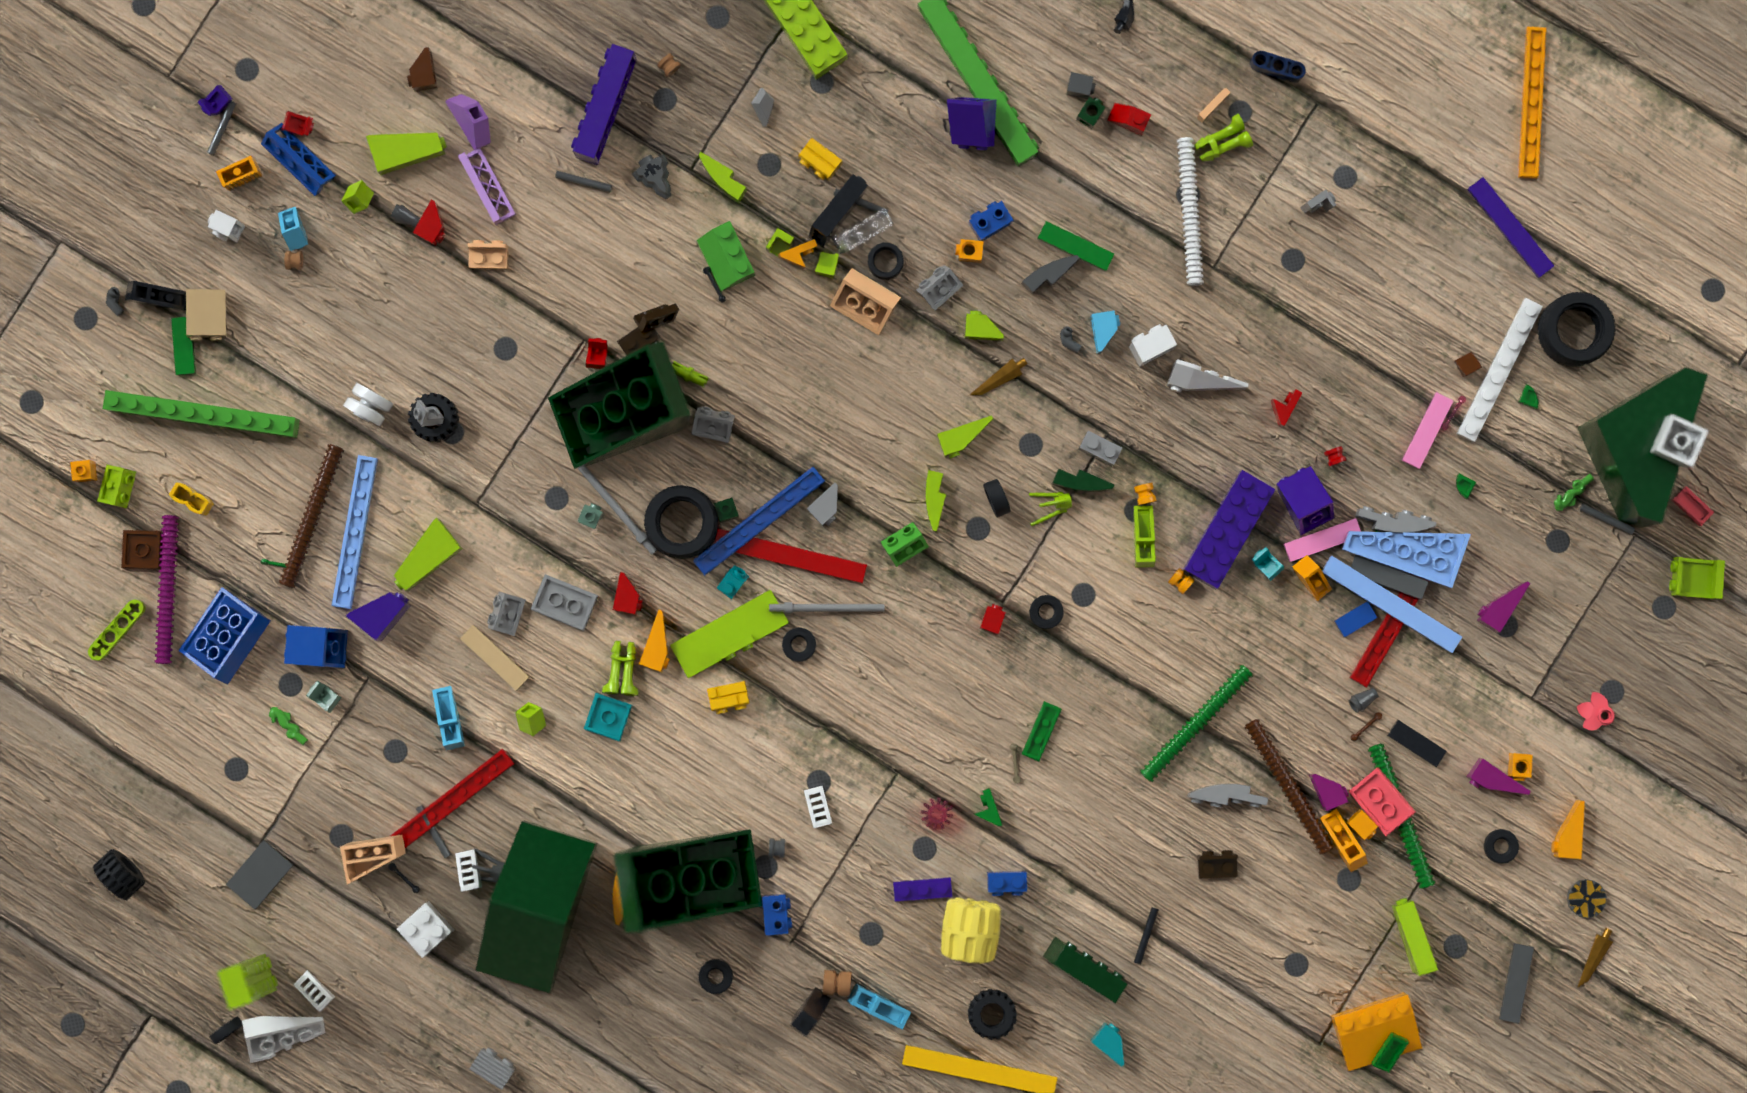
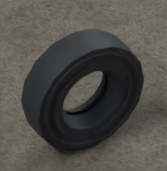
M1041 595L1032 602L1029 614L1033 624L1037 627L1051 629L1061 622L1064 611L1060 600L1056 597ZM1046 604L1054 609L1052 618L1047 620L1039 615L1040 607Z
M793 628L783 637V652L792 661H806L815 652V637L805 628ZM797 637L804 638L807 643L806 649L802 652H796L792 648V641Z
M1497 829L1490 832L1485 838L1484 852L1493 862L1504 864L1514 860L1517 856L1519 843L1516 836L1510 831ZM1499 839H1504L1508 843V850L1504 854H1499L1494 849V844Z
M712 959L705 962L698 974L701 987L711 994L725 992L733 981L731 967L720 959ZM713 969H718L723 973V980L719 984H713L708 979L709 972Z
M237 1016L209 1036L212 1042L218 1044L243 1025L241 1019Z

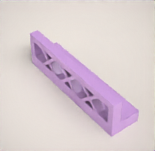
M481 148L468 154L464 152L458 155L494 224L498 225L515 216L516 214ZM479 154L482 159L480 167L472 165L469 159ZM482 171L488 172L491 175L489 184L480 181L479 178ZM490 188L499 190L498 200L489 197ZM499 204L507 206L510 213L500 217L497 212Z

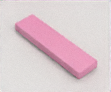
M1437 392L1434 394L1402 459L1403 462L1417 469L1421 468L1453 400Z
M1355 518L1283 545L1289 561L1292 562L1306 555L1345 542L1349 531L1361 532Z

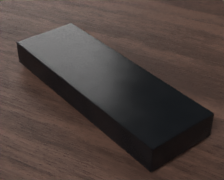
M1400 720L1395 722L1387 735L1434 767L1439 765L1447 752Z

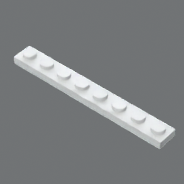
M1524 298L1456 434L1471 442L1476 441L1543 306Z

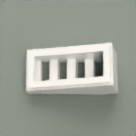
M823 786L804 790L813 828L832 824ZM820 792L821 796L810 799L809 795ZM822 800L823 802L822 804L812 806L811 804L812 802ZM824 807L825 811L814 814L813 810ZM826 815L827 819L816 821L815 819L816 817Z
M475 849L455 853L461 892L481 888L482 883L479 870L473 868L463 869V865L472 864V866H478ZM471 856V860L462 862L461 858ZM473 871V875L465 877L464 873ZM474 879L475 883L466 884L467 880Z
M308 970L294 983V986L319 1012L335 998ZM307 978H309L310 981L307 983V985L305 987H302L301 984ZM314 984L315 987L308 992L307 989ZM319 989L321 992L314 998L312 995ZM324 994L326 996L325 999L319 1003L318 1000Z

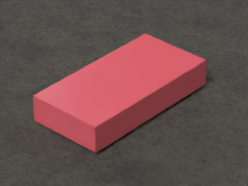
M1684 486L1672 499L1699 527L1714 513L1687 486Z

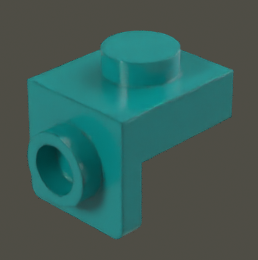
M1267 547L1257 551L1252 559L1255 567L1270 581L1285 569Z
M734 565L717 586V589L732 600L747 581L749 575L742 568Z

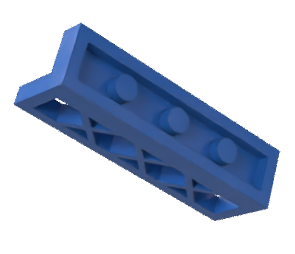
M282 123L267 131L261 145L314 196L321 192L325 184L335 178L336 175L293 133L282 130ZM281 131L286 138L279 137L276 133ZM290 145L297 146L299 151H294ZM304 158L310 159L313 162V165L307 164L304 161ZM317 171L323 172L327 177L323 179L317 174Z

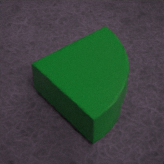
M1526 384L1518 402L1536 410L1539 404L1534 389Z
M1458 473L1456 477L1457 490L1463 498L1468 499L1476 482Z

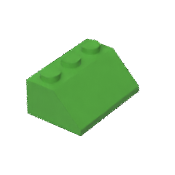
M730 221L713 228L697 239L698 245L711 268V272L721 292L755 276V272Z

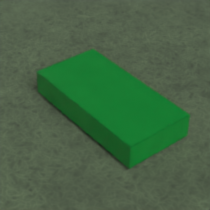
M1391 1032L1372 1060V1065L1389 1073L1409 1044L1408 1039Z

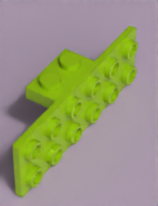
M769 590L670 645L688 678L723 659L729 661L736 657L735 653L742 649L743 652L754 647L752 643L789 623L783 612H769V604H778L772 591Z

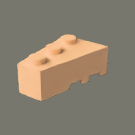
M402 835L349 842L340 846L347 884L406 854Z

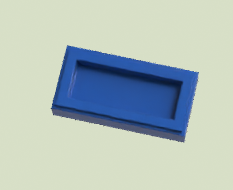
M1368 601L1334 620L1342 636L1346 637L1375 620L1377 616Z

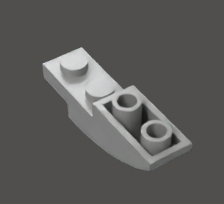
M1363 506V509H1357L1355 515L1357 518L1373 522L1371 530H1378L1380 532L1413 533L1436 526V522L1431 521V517L1421 515L1419 518L1413 516V512L1407 510L1397 512L1395 518H1392L1393 514L1387 512L1378 514L1374 512L1375 509Z
M1240 784L1205 786L1193 790L1187 795V797L1192 798L1191 802L1203 804V800L1211 802L1210 806L1222 808V804H1228L1229 798H1231V802L1238 804L1248 801L1250 802L1249 806L1261 808V805H1267L1268 801L1267 797L1249 794L1251 786Z

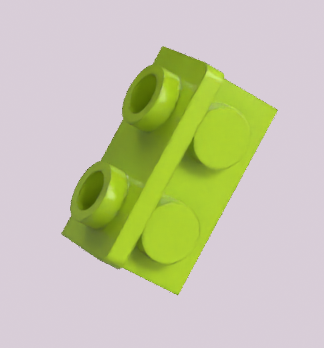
M106 464L97 502L127 508L136 471Z

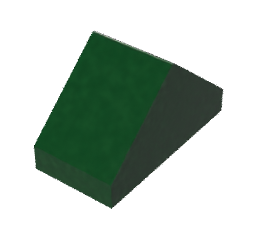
M663 341L648 344L548 397L574 469L595 464L683 431L687 428L691 416Z
M1685 367L1660 378L1578 427L1580 436L1619 521L1639 528L1662 523L1679 465L1650 452L1665 417L1674 415L1693 424L1708 376L1707 374Z
M525 820L521 821L489 901L475 971L547 993L552 992L598 844L597 842Z
M751 829L636 846L614 854L625 933L642 932L762 906Z

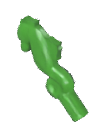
M1588 474L1582 480H1575L1572 484L1573 489L1567 490L1563 498L1562 495H1557V499L1554 501L1555 509L1563 511L1568 506H1575V495H1580L1585 491V486L1594 480L1593 476Z
M278 707L270 708L269 717L272 723H275L277 718L279 725L287 729L286 736L289 739H296L302 745L308 741L300 733L298 725L289 722L291 720L290 713L283 712Z

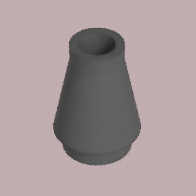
M396 204L390 218L394 219V222L415 228L420 220V217L416 216L404 205L400 206Z
M1372 687L1369 690L1351 696L1349 704L1356 713L1363 712L1379 695Z

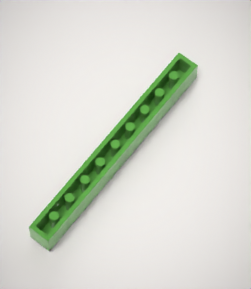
M922 0L918 3V10L973 97L997 100L995 132L1017 167L1037 156L1038 144L1027 135L1029 131L1026 125L1020 123L1017 119L1019 117L1014 107L1010 108L1007 103L1009 101L1004 91L1000 92L998 89V81L994 75L990 76L988 73V65L984 59H979L974 43L970 44L967 40L968 34L963 27L960 28L957 24L958 18L953 11L950 12L947 8V0Z
M105 390L102 408L110 412L297 438L300 420L295 417Z

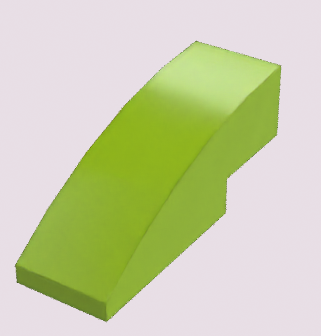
M700 152L699 158L711 179L725 194L740 203L747 189L732 179L734 171Z
M928 470L925 491L926 510L932 531L937 532L946 494L939 492L943 473Z
M1153 505L1134 506L1135 568L1155 567Z

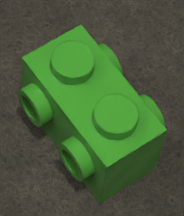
M914 522L881 541L882 546L896 567L929 547Z

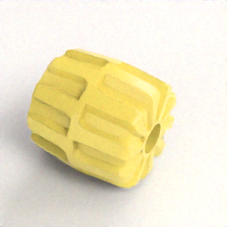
M960 897L949 899L942 924L941 953L950 959L963 962L989 963L993 961L1000 937L1001 908L999 905L989 903L986 900L975 901L973 898H967V900Z

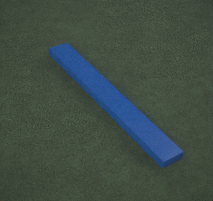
M814 467L810 468L696 557L693 562L702 574L706 576L825 483V480Z

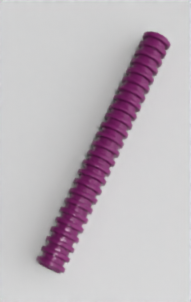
M176 515L162 516L163 522H161V525H163L161 537L163 538L160 540V543H162V546H160L162 558H159L161 564H159L161 576H159L160 582H158L160 594H158L159 600H157V603H159L157 615L159 617L156 618L158 624H156L158 636L155 637L157 639V642H155L157 654H155L156 660H154V663L156 664L172 663L170 657H172L170 653L173 651L171 648L173 636L171 634L174 633L172 627H174L172 615H174L173 609L175 607L173 603L175 601L173 597H175L174 591H176L174 585H176L174 574L177 573L175 571L177 567L175 556L178 554L176 553L178 549L176 547V544H178L176 538H178L177 532L179 531L177 529L179 517Z

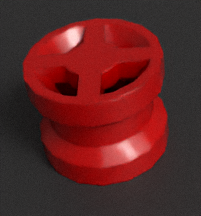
M1342 446L1324 452V455L1328 457L1329 467L1347 461L1346 457L1343 456Z

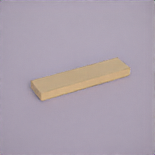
M472 625L460 638L514 690L517 691L530 677L475 625Z

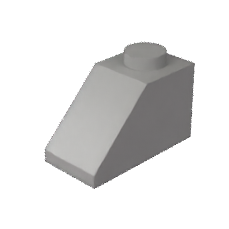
M836 483L830 486L807 507V510L822 526L825 524L829 526L836 519L834 516L837 514L838 485Z

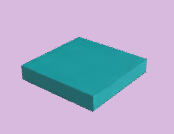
M595 693L584 730L621 741L633 705Z

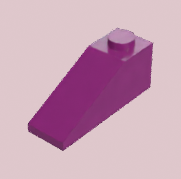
M1528 581L1522 582L1486 606L1483 605L1477 613L1479 616L1477 621L1496 633L1501 632L1531 583Z
M1483 758L1477 760L1466 776L1470 779L1469 783L1477 789L1481 787L1528 795L1531 792Z

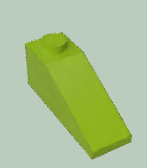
M992 415L938 433L937 437L944 457L949 456V459L960 456L959 452L963 451L993 420Z

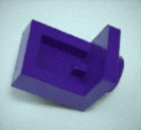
M217 85L206 98L200 99L198 104L205 114L213 116L220 114L233 99L221 85Z

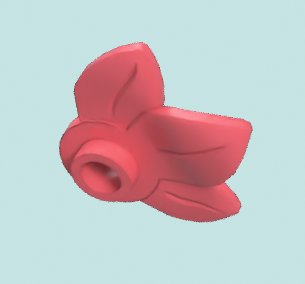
M1592 692L1591 702L1577 705L1578 713L1586 719L1583 723V728L1587 730H1597L1602 725H1610L1614 721L1615 714L1608 707V700L1598 692ZM1603 712L1607 714V718L1605 720L1601 717Z

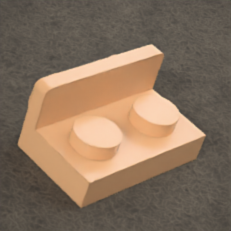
M473 240V243H468L469 269H508V246L503 244V241L493 240L492 243H484L483 240Z

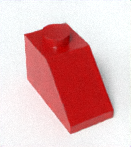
M1115 103L1107 121L1142 136L1151 114L1134 106Z
M431 199L413 233L417 237L436 246L437 243L442 242L445 233H443L445 228L438 205Z
M620 572L612 610L637 615V611H641L643 600H640L639 593L627 575Z

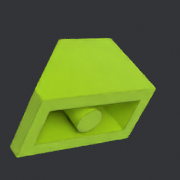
M970 311V314H966L965 339L1003 341V333L981 311Z

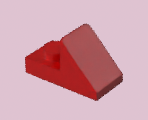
M1297 389L1292 393L1289 392L1284 400L1286 405L1275 399L1271 400L1279 427L1283 428L1303 392Z

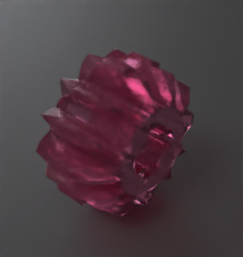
M940 797L937 798V804H934V800L930 798L931 806L927 803L923 804L928 808V811L921 810L922 814H927V816L922 818V821L930 820L926 824L927 827L934 823L933 830H937V824H940L941 829H944L942 822L945 821L946 824L950 825L951 822L946 817L952 818L953 814L947 813V811L953 808L952 806L944 808L948 803L947 800L941 805ZM936 808L938 811L942 810L943 813L942 815L940 814L941 818L939 819L931 815Z

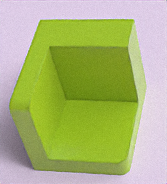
M360 180L347 188L341 201L355 214L368 207L374 192Z
M777 228L767 244L766 250L778 257L777 254L790 249L794 242V237Z
M821 252L815 274L834 279L839 254L835 253L833 255Z
M528 702L515 712L519 730L534 736L546 727L543 710L535 704Z

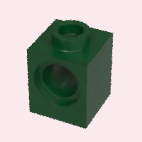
M1089 97L1077 115L1076 120L1092 130L1105 110L1104 103L1095 97L1093 99ZM1094 108L1097 114L1090 116L1087 113V109Z
M732 497L714 503L721 523L739 517Z

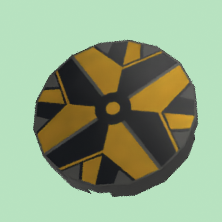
M1579 880L1568 890V906L1579 917H1595L1606 906L1607 897L1605 890L1599 883L1593 880Z

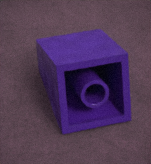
M969 97L947 99L952 144H957L958 148L963 149L976 146L977 150H987V147L994 146L997 100Z
M1311 466L1302 468L1296 474L1284 477L1277 483L1278 493L1300 535L1335 519L1333 501Z
M389 592L349 612L346 617L375 641H383L411 605L407 603L409 599L402 593Z

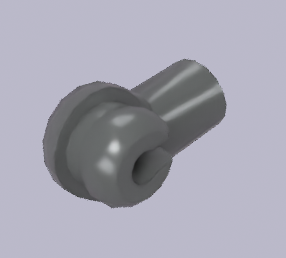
M112 287L107 292L106 305L118 317L125 310L118 304L119 289Z
M1066 326L1060 331L1061 343L1069 350L1078 353L1082 345L1073 341V331L1070 327Z

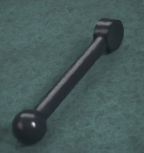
M708 266L704 267L703 273L709 277L719 296V301L724 303L726 297L722 295L711 275V268Z
M395 863L389 864V870L397 873L412 888L414 893L420 891L418 886L411 883L397 869Z

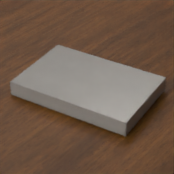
M545 574L530 610L585 631L598 595Z

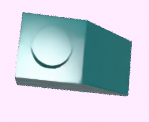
M1104 1022L1090 1041L1122 1067L1124 1065L1122 1038L1118 1033L1120 1030L1112 1023L1107 1025Z

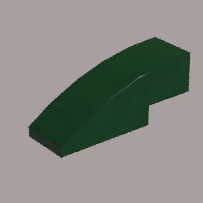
M1058 469L1052 482L1053 485L1081 492H1101L1114 488V484L1080 469L1076 476Z

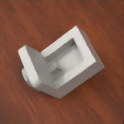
M422 400L417 401L413 414L422 427L443 424L444 417L436 406L426 407Z

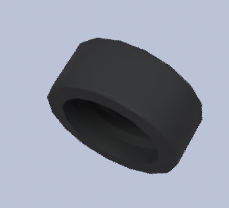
M883 242L877 244L868 255L870 272L881 280L895 278L903 268L904 257L902 251L892 243ZM889 250L895 254L897 264L892 271L882 272L876 268L874 260L880 251Z
M994 479L984 483V491L995 516L998 518L1010 513V505L999 480Z

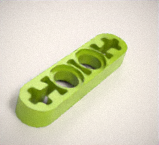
M135 599L129 601L89 647V657L98 661L106 658L144 614L145 604ZM139 604L138 609L140 611L132 613L131 616L134 617V619L132 620V618L129 615L125 614V612L127 611V613H131L134 609L132 605ZM122 617L128 620V625L125 628H121L118 624L119 619ZM108 632L115 634V640L112 643L106 641V634ZM103 644L109 646L108 648L103 647L100 650L101 656L94 655L96 653L94 651L95 648L99 649Z

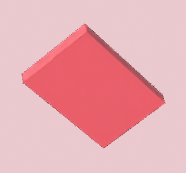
M1379 767L1348 791L1385 836L1389 835L1416 813Z

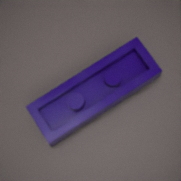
M951 877L893 882L895 902L952 897Z

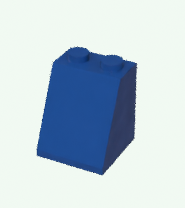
M287 625L284 664L345 668L348 630Z

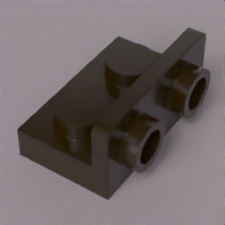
M676 303L670 306L664 304L634 315L633 319L641 333L673 322L680 309Z
M637 327L618 340L617 343L624 353L629 355L648 344L657 343L662 339L655 329L641 333Z
M1222 850L1221 854H1214V851H1202V855H1197L1198 878L1238 877V854H1233V850Z

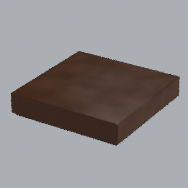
M123 530L121 568L161 570L159 558H162V555H160V552H162L160 540L163 538L161 537L163 531Z

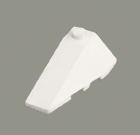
M1177 359L1173 363L1167 386L1171 387L1170 390L1181 393L1182 390H1245L1248 388V383L1228 376L1220 378L1217 372L1208 370L1203 372L1200 366Z
M260 1016L242 1020L250 1063L270 1059L276 1056L275 1053L285 1049L287 1051L292 1049L293 1044L298 1042L305 1043L325 1033L323 1017Z

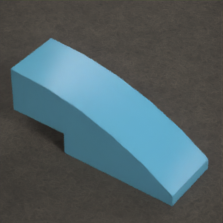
M447 686L432 690L443 747L446 750L465 746L452 687Z
M855 984L847 1000L851 1005L902 1030L911 1014V1011L858 984Z

